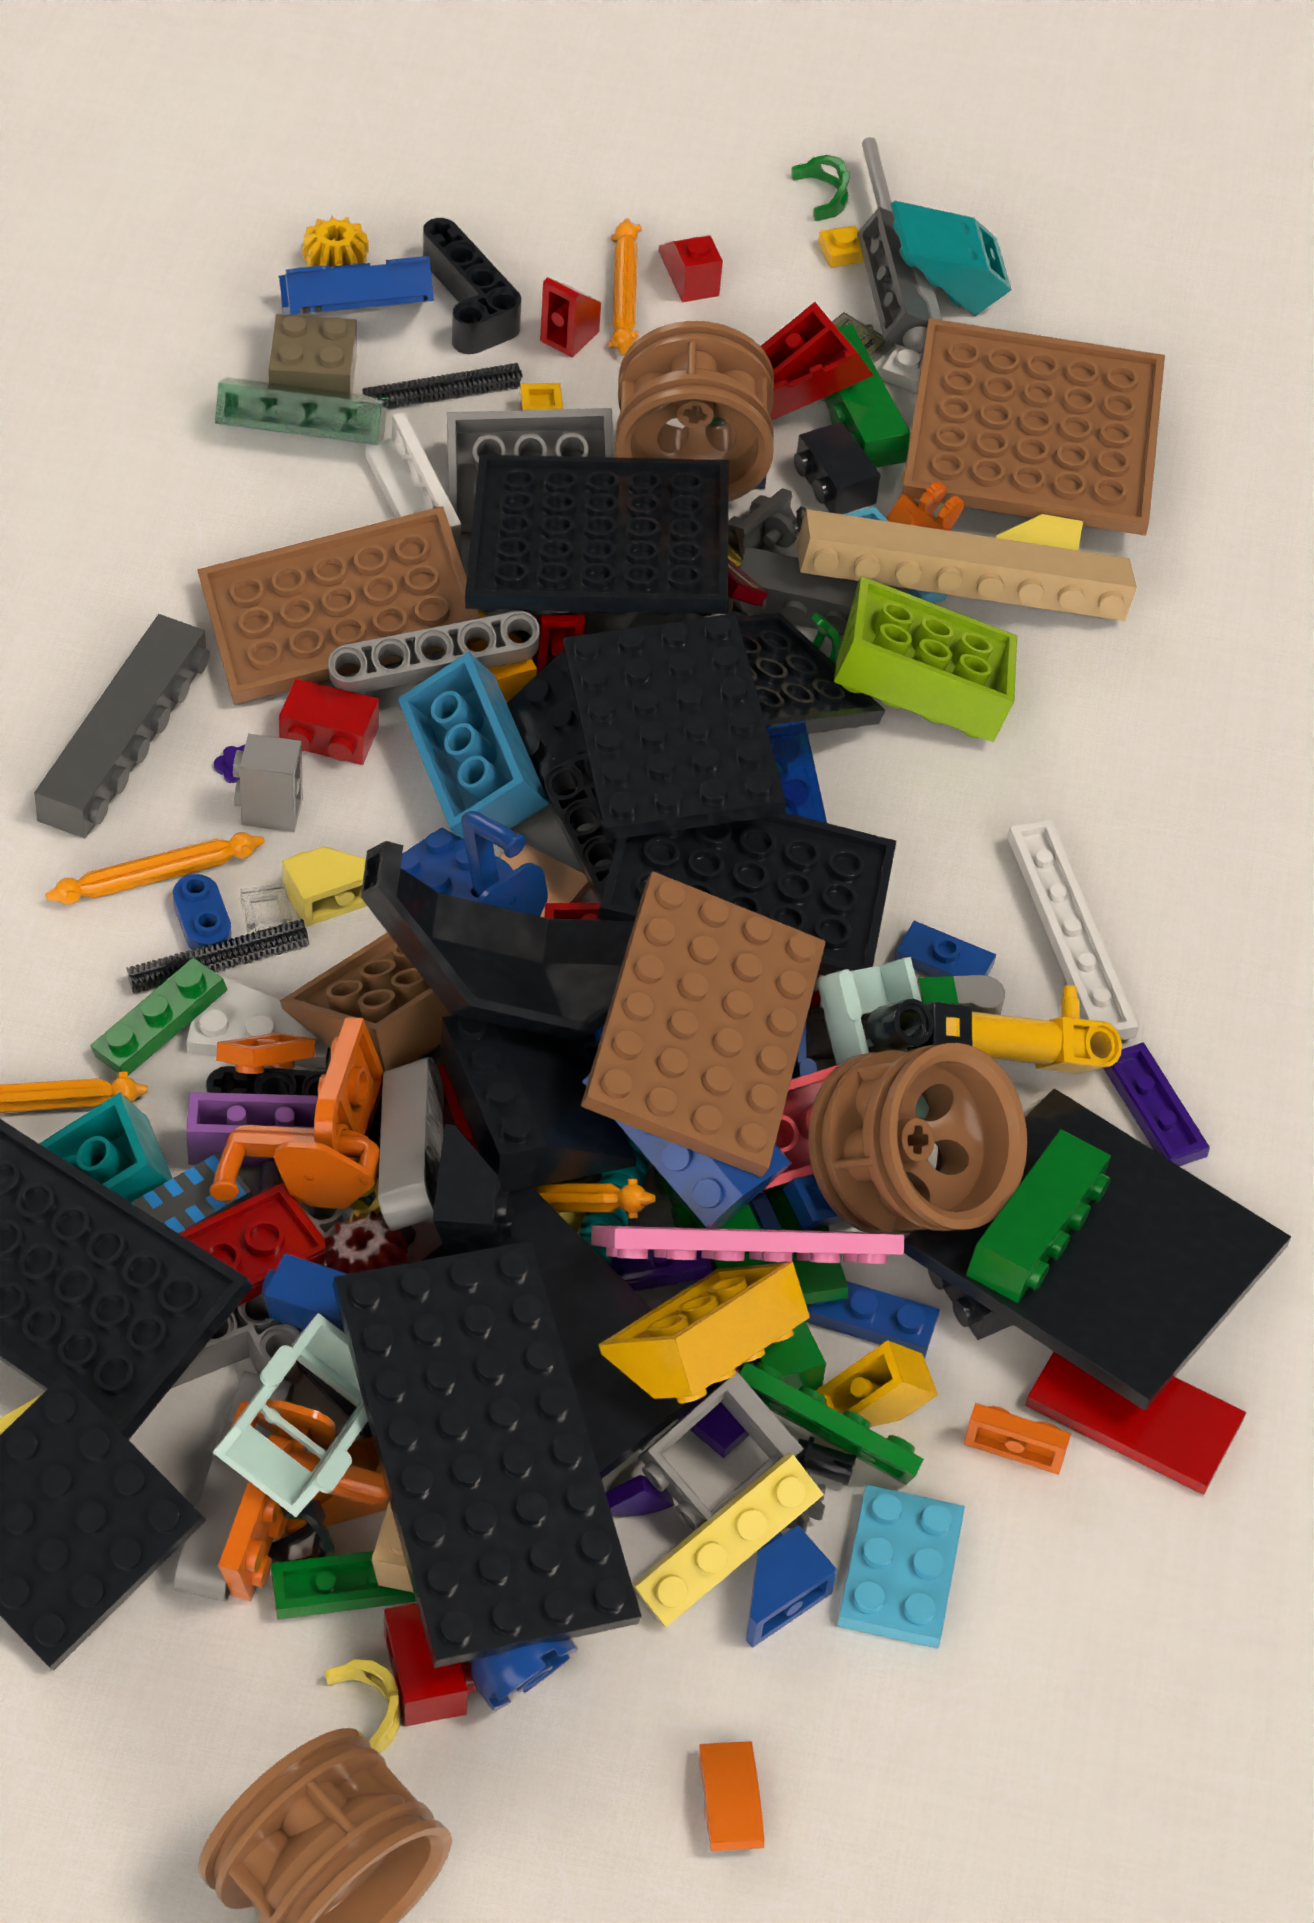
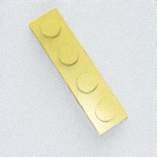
M787 1453L632 1583L633 1588L660 1623L667 1627L824 1494L795 1456Z

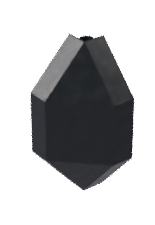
M384 841L367 850L361 891L362 900L450 1014L570 1041L592 1034L605 1024L635 921L548 919L438 893L401 868L403 845Z

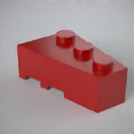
M816 302L812 303L760 346L768 356L774 373V402L770 414L772 421L874 376L858 352Z

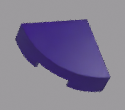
M641 1474L606 1492L611 1514L647 1515L674 1506L673 1497L666 1489L662 1492L657 1490L649 1479Z

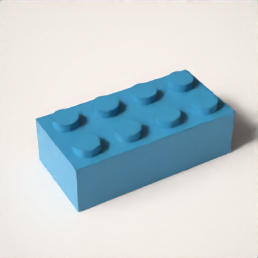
M467 652L397 698L448 825L459 837L464 839L461 818L466 812H479L511 829L549 805V801L495 675L470 652Z

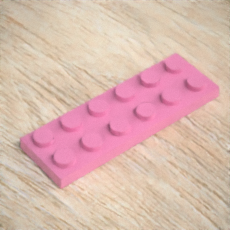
M592 1226L591 1245L606 1247V1256L629 1259H648V1249H654V1257L677 1260H696V1250H702V1258L725 1261H744L745 1251H749V1259L772 1262H792L793 1252H796V1260L819 1263H840V1253H843V1261L867 1264H887V1254L904 1255V1235L878 1232Z

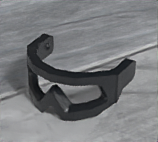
M312 1499L297 1517L281 1506L285 1518L305 1519L308 1523L296 1532L272 1542L267 1556L272 1558V1563L295 1561L289 1560L291 1546L310 1537L313 1533H315L311 1555L296 1560L326 1557V1552L334 1553V1545L329 1530L323 1524L326 1517L325 1512L319 1501Z

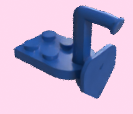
M469 811L462 816L461 824L464 839L441 827L402 853L401 868L438 893L539 917L542 914L545 903H547L548 891L545 874L541 867L533 863H526L513 871L506 861L495 856L493 844L502 848L506 857L513 858L523 850L526 844V837L523 834H516L508 827L479 812Z

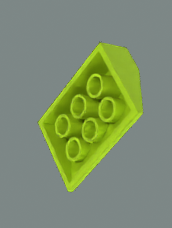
M861 576L857 584L837 656L834 683L842 685L852 693H864L882 700L883 703L892 708H903L917 713L929 722L943 723L954 727L969 737L983 738L994 742L1014 704L1018 636Z

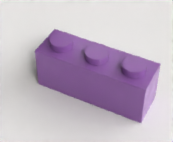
M189 1092L186 1129L188 1165H197L217 1152L222 1155L230 1133L235 1128L243 1125L314 1128L318 1096ZM244 1156L241 1166H261L265 1162L275 1163V1160L268 1157Z

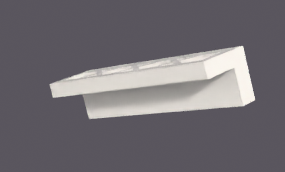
M405 413L393 414L392 439L365 445V457L396 518L443 506L461 559V522Z

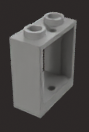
M736 1372L733 1377L722 1381L720 1385L712 1390L638 1457L645 1464L642 1468L645 1477L649 1479L657 1490L662 1492L666 1489L678 1503L675 1510L679 1517L692 1530H696L787 1453L796 1456L804 1448L741 1375ZM721 1402L769 1459L710 1511L662 1454Z

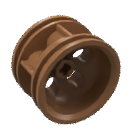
M707 321L676 322L656 328L639 338L628 349L619 368L618 404L621 412L616 426V458L729 460V502L749 493L767 475L774 453V431L770 416L774 402V373L765 351L746 334L729 326ZM714 417L722 418L728 422V424L715 428L709 425ZM677 418L685 427L671 426L666 424V422Z
M946 1043L918 1047L909 1052L882 1051L854 1056L841 1063L827 1077L817 1094L810 1116L809 1154L818 1187L833 1211L847 1224L862 1232L903 1234L911 1233L913 1230L950 1231L980 1227L997 1217L1019 1187L1023 1176L1027 1156V1128L1017 1091L1008 1075L993 1058L967 1044ZM921 1094L929 1106L928 1114L924 1120L918 1118L915 1112L916 1104ZM934 1143L938 1146L935 1169L927 1160L933 1151Z
M342 1728L327 1732L306 1742L263 1773L233 1803L218 1822L201 1852L198 1870L200 1877L211 1889L216 1890L217 1897L226 1907L243 1909L254 1906L258 1911V1923H399L422 1898L440 1873L448 1858L452 1837L451 1833L440 1821L434 1820L430 1809L424 1803L418 1802L391 1772L384 1758L378 1751L371 1748L370 1743L360 1731L353 1728Z

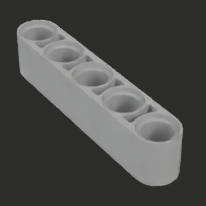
M514 611L346 644L336 648L328 659L330 681L333 688L361 694L422 682L467 652H470L486 668L523 662L531 659L538 650L539 624L531 614L524 611ZM515 630H524L531 635V638L525 643H515L508 635ZM473 638H481L488 643V647L483 651L474 652L466 647V643ZM431 646H438L446 654L439 660H430L423 655V652ZM387 655H397L403 660L402 664L394 669L383 667L380 661ZM346 663H353L360 668L359 672L352 677H343L337 673V670Z
M431 1057L385 1071L383 1074L378 1200L384 1220L392 1231L433 1218L443 1142L444 1086L438 1067Z
M244 1371L241 1375L218 1444L230 1430L239 1403L250 1402L263 1385L260 1380V1374ZM282 1380L268 1400L275 1399L292 1403L294 1382ZM258 1424L255 1426V1429L266 1438L274 1434ZM215 1454L196 1507L206 1521L184 1542L175 1572L174 1589L227 1601L230 1591L218 1564L248 1480Z

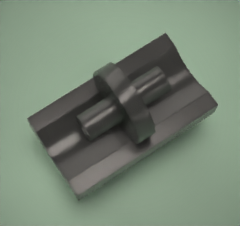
M782 488L772 497L760 495L751 502L750 514L746 518L733 516L728 520V543L739 547L742 560L747 547L768 551L775 544L781 548H787L796 542V527L799 526V521L791 509V499L793 496L790 490Z

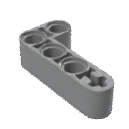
M260 1295L236 1307L215 1333V1335H221L222 1337L210 1339L172 1388L249 1357L258 1374H260L276 1351L283 1345L291 1347L300 1333L297 1327L270 1319L265 1298ZM255 1312H261L268 1319L258 1321L253 1320L250 1316ZM296 1362L283 1378V1380L294 1382V1385L298 1383L303 1374L297 1367Z

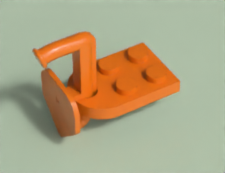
M345 1017L339 1037L336 1036L332 1041L331 1061L326 1074L321 1075L318 1083V1100L315 1109L314 1128L243 1125L235 1128L227 1138L215 1172L214 1183L210 1187V1195L214 1199L230 1201L237 1197L239 1187L236 1184V1179L244 1156L274 1158L290 1196L310 1207L347 1208L375 1185L379 1173L380 1149L375 1142L368 1138L382 1096L384 1070L364 1018Z
M275 1399L267 1400L265 1403L269 1408L278 1410L282 1418L322 1449L329 1448L338 1435L334 1421L316 1410ZM250 1402L239 1403L231 1427ZM259 1412L250 1425L255 1428L256 1424L274 1433L268 1439L312 1472L320 1458L315 1454L306 1452V1447L275 1423L267 1422L264 1415ZM378 1464L376 1472L350 1465L336 1487L329 1493L368 1505H380L389 1500L380 1464ZM249 1481L218 1567L231 1596L251 1602L256 1587L263 1588L267 1582L272 1558L267 1556L273 1539L280 1540L282 1538L288 1519L283 1516L281 1506Z

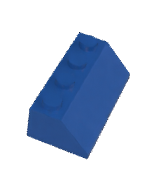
M590 1074L582 1081L585 1086H587ZM615 1120L706 1228H722L792 1164L775 1144L769 1169L761 1178Z

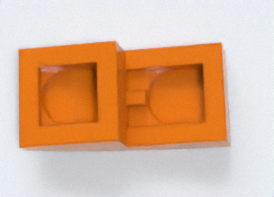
M752 1741L699 1744V1766L705 1795L704 1815L710 1851L764 1848L761 1800Z

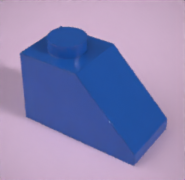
M799 1525L785 1534L779 1532L758 1550L746 1641L752 1648L832 1594L837 1568Z

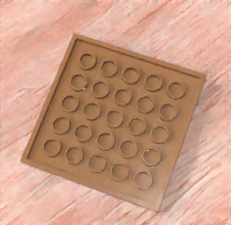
M929 318L902 494L919 500L929 485L940 481L947 487L946 495L941 500L942 504H945L950 497L958 496L965 502L964 507L1031 518L1046 514L1083 521V526L1146 536L1150 518L1165 355Z

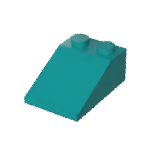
M120 1092L39 1143L130 1203L172 1179L148 1117Z

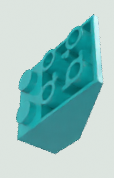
M900 201L891 203L895 219L892 222V226L900 238L902 247L899 249L902 259L909 267L914 268L916 266L921 270L933 287H941L955 306L959 308L963 306L972 315L976 316L1012 290L997 237L975 218Z

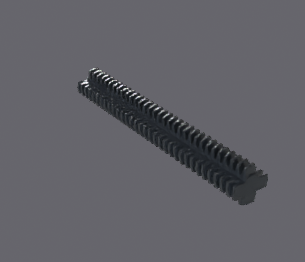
M510 363L462 371L460 373L456 372L436 377L408 380L402 383L398 382L397 384L378 385L362 389V403L367 408V411L370 412L369 406L374 411L375 405L377 410H379V405L384 409V404L389 409V403L394 408V402L399 407V401L404 406V401L409 405V400H411L413 405V399L418 404V398L423 403V397L428 402V396L433 401V396L435 395L437 401L438 395H440L441 400H443V394L448 399V393L452 398V392L457 397L458 391L460 396H462V391L467 396V390L472 395V389L477 394V388L482 393V387L485 392L486 387L491 391V386L496 391V385L501 390V384L506 389V383L509 388H511L510 383H513V387H515V382L520 387L523 375L518 363Z
M300 919V921L296 920L289 922V924L278 925V927H270L267 930L263 929L256 933L252 932L251 934H246V936L242 935L235 937V939L231 938L224 940V942L220 941L213 943V945L209 944L202 946V948L198 947L196 950L191 949V951L188 950L185 953L181 952L180 955L177 953L174 956L170 955L169 958L166 956L163 959L159 958L158 961L152 960V962L148 961L147 964L141 963V965L137 964L130 966V968L126 967L132 993L134 994V987H136L139 993V986H142L143 991H145V984H147L149 989H151L150 983H153L154 988H156V981L161 985L162 980L165 982L167 978H170L192 958H195L210 970L211 966H213L215 971H217V964H219L220 969H223L222 963L228 968V961H230L231 966H234L233 960L239 965V958L244 963L245 956L249 962V955H252L253 960H255L256 953L260 959V952H263L264 957H266L267 950L271 956V949L277 954L278 947L280 952H283L282 946L288 951V944H290L291 949H293V943L299 948V941L302 946H304V940H306L308 945L310 944L304 920Z

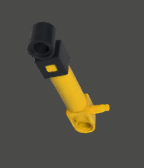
M1074 985L1063 987L1061 1017L1050 1020L972 1012V1006L942 1002L924 1004L916 999H906L876 1008L872 1011L867 1023L868 1036L872 1044L880 1051L907 1049V1052L923 1046L961 1043L973 1046L985 1052L993 1059L1035 1063L1036 1069L1075 1074L1112 1066L1119 1060L1122 1052L1121 1037L1117 1029L1110 1023L1080 1019L1079 998L1077 997V987Z

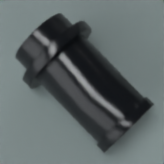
M811 1436L809 1440L798 1439V1443L804 1449L795 1458L805 1470L809 1469L812 1474L838 1481L848 1486L857 1455L814 1443L815 1438Z

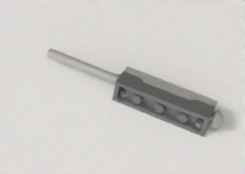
M868 137L862 141V147L877 210L857 235L883 339L923 354L929 318L942 320L934 287L927 281L921 270L916 266L914 268L909 267L900 255L899 249L902 246L900 238L892 226V222L895 219L876 139Z

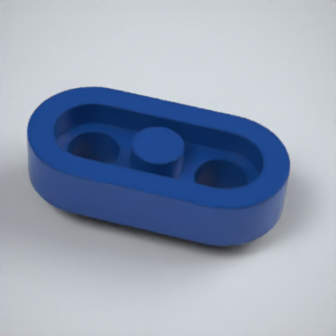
M192 874L181 878L173 888V902L189 948L196 950L198 947L202 948V946L213 945V943L231 939V922L214 880L200 874Z

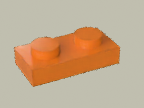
M277 1032L217 1042L216 1061L235 1064L236 1072L246 1074L263 1073L264 1066L282 1069L294 1068L295 1061L314 1058L315 1039Z
M975 1403L964 1444L1059 1475L1071 1433L1060 1430L1048 1422H1034L1013 1415L1006 1409L998 1406L988 1407Z

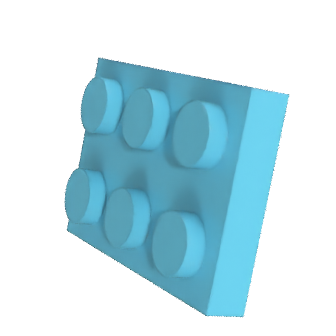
M866 1484L837 1626L938 1649L965 1506Z

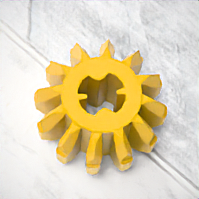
M331 216L329 221L317 219L315 226L306 228L304 243L302 244V255L304 262L309 267L327 265L331 267L367 262L369 240H367V234L362 231L361 224H350L348 217L343 220H336Z

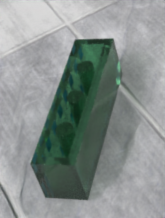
M226 377L218 383L215 424L378 445L384 439L388 398Z

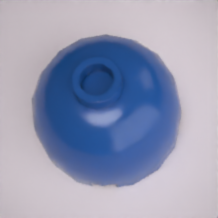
M571 1638L557 1642L533 1644L506 1653L474 1659L470 1662L472 1678L492 1711H496L512 1702L508 1695L515 1689L518 1692H528L570 1659L568 1654L577 1652L579 1648Z

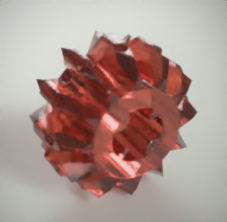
M371 1211L365 1219H360L353 1213L351 1223L347 1225L335 1223L336 1235L324 1238L326 1253L323 1256L325 1258V1267L346 1274L406 1264L408 1261L406 1257L408 1254V1243L404 1234L399 1229L392 1231L384 1218L380 1219V1216L374 1211Z

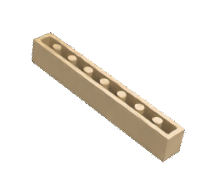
M806 509L797 540L800 573L859 581L860 577L863 576L887 586L1121 621L1126 619L1137 588L1130 558Z

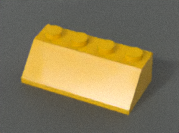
M793 1262L721 1268L706 1275L598 1346L601 1355L654 1399L676 1398L678 1403H688L707 1394L706 1388L711 1384L733 1377L736 1374L735 1368L742 1363L764 1356V1348L770 1344L792 1337L794 1335L793 1329L810 1318Z

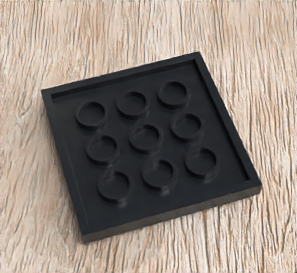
M770 613L737 617L769 739L858 728L880 723L885 709L871 696L864 693H852L842 685L834 683L836 664L782 614Z
M65 1374L57 1379L0 1435V1616L52 1670H55L206 1521L199 1511Z

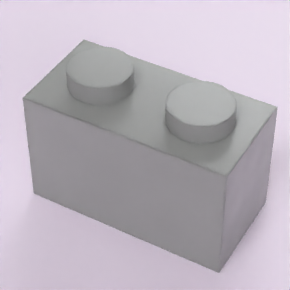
M248 733L244 751H236L233 764V777L240 778L235 788L234 805L241 807L242 825L295 832L303 800L302 741Z

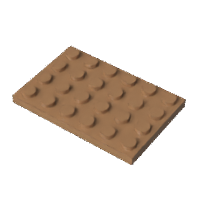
M443 506L197 569L234 705L289 691L295 679L313 683L330 680L328 659L331 653L340 646L480 618L477 609H465L467 577ZM473 638V639L469 640L466 644L473 643V642L480 641V640H484V639H481V638ZM431 646L423 652V655L442 651L443 649L438 646ZM387 655L380 661V664L385 666L403 660L397 655ZM346 663L338 668L337 673L341 676L358 673L360 668L353 663Z
M652 871L644 887L581 1107L762 1178L770 1166L826 941Z

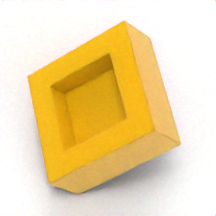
M856 225L819 231L818 244L830 268L864 263L857 235L859 231Z
M520 384L521 410L563 409L561 384Z

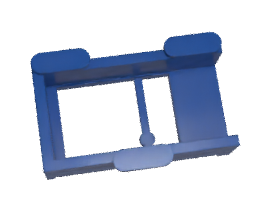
M429 256L386 260V264L370 266V263L331 267L327 265L286 269L285 275L278 276L283 315L301 314L300 308H303V314L434 301Z

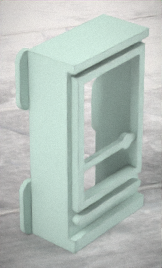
M911 957L854 971H849V969L841 970L816 978L814 991L819 990L821 1005L825 1013L824 1018L836 1066L854 1056L869 1053L868 1047L874 1046L870 1039L866 1040L861 1021L862 1015L872 1013V1011L880 1006L906 999L921 1001ZM921 1094L917 1101L915 1112L918 1118L924 1120L928 1114L929 1106Z
M319 1313L316 1314L297 1337L291 1347L283 1345L276 1351L260 1373V1380L263 1385L212 1452L295 1517L319 1491L330 1493L336 1487L352 1463L351 1456L347 1450L368 1421L346 1335ZM296 1361L300 1362L356 1406V1409L326 1451L282 1418L278 1410L269 1408L265 1404ZM259 1412L264 1415L267 1422L275 1423L320 1458L312 1472L250 1425Z

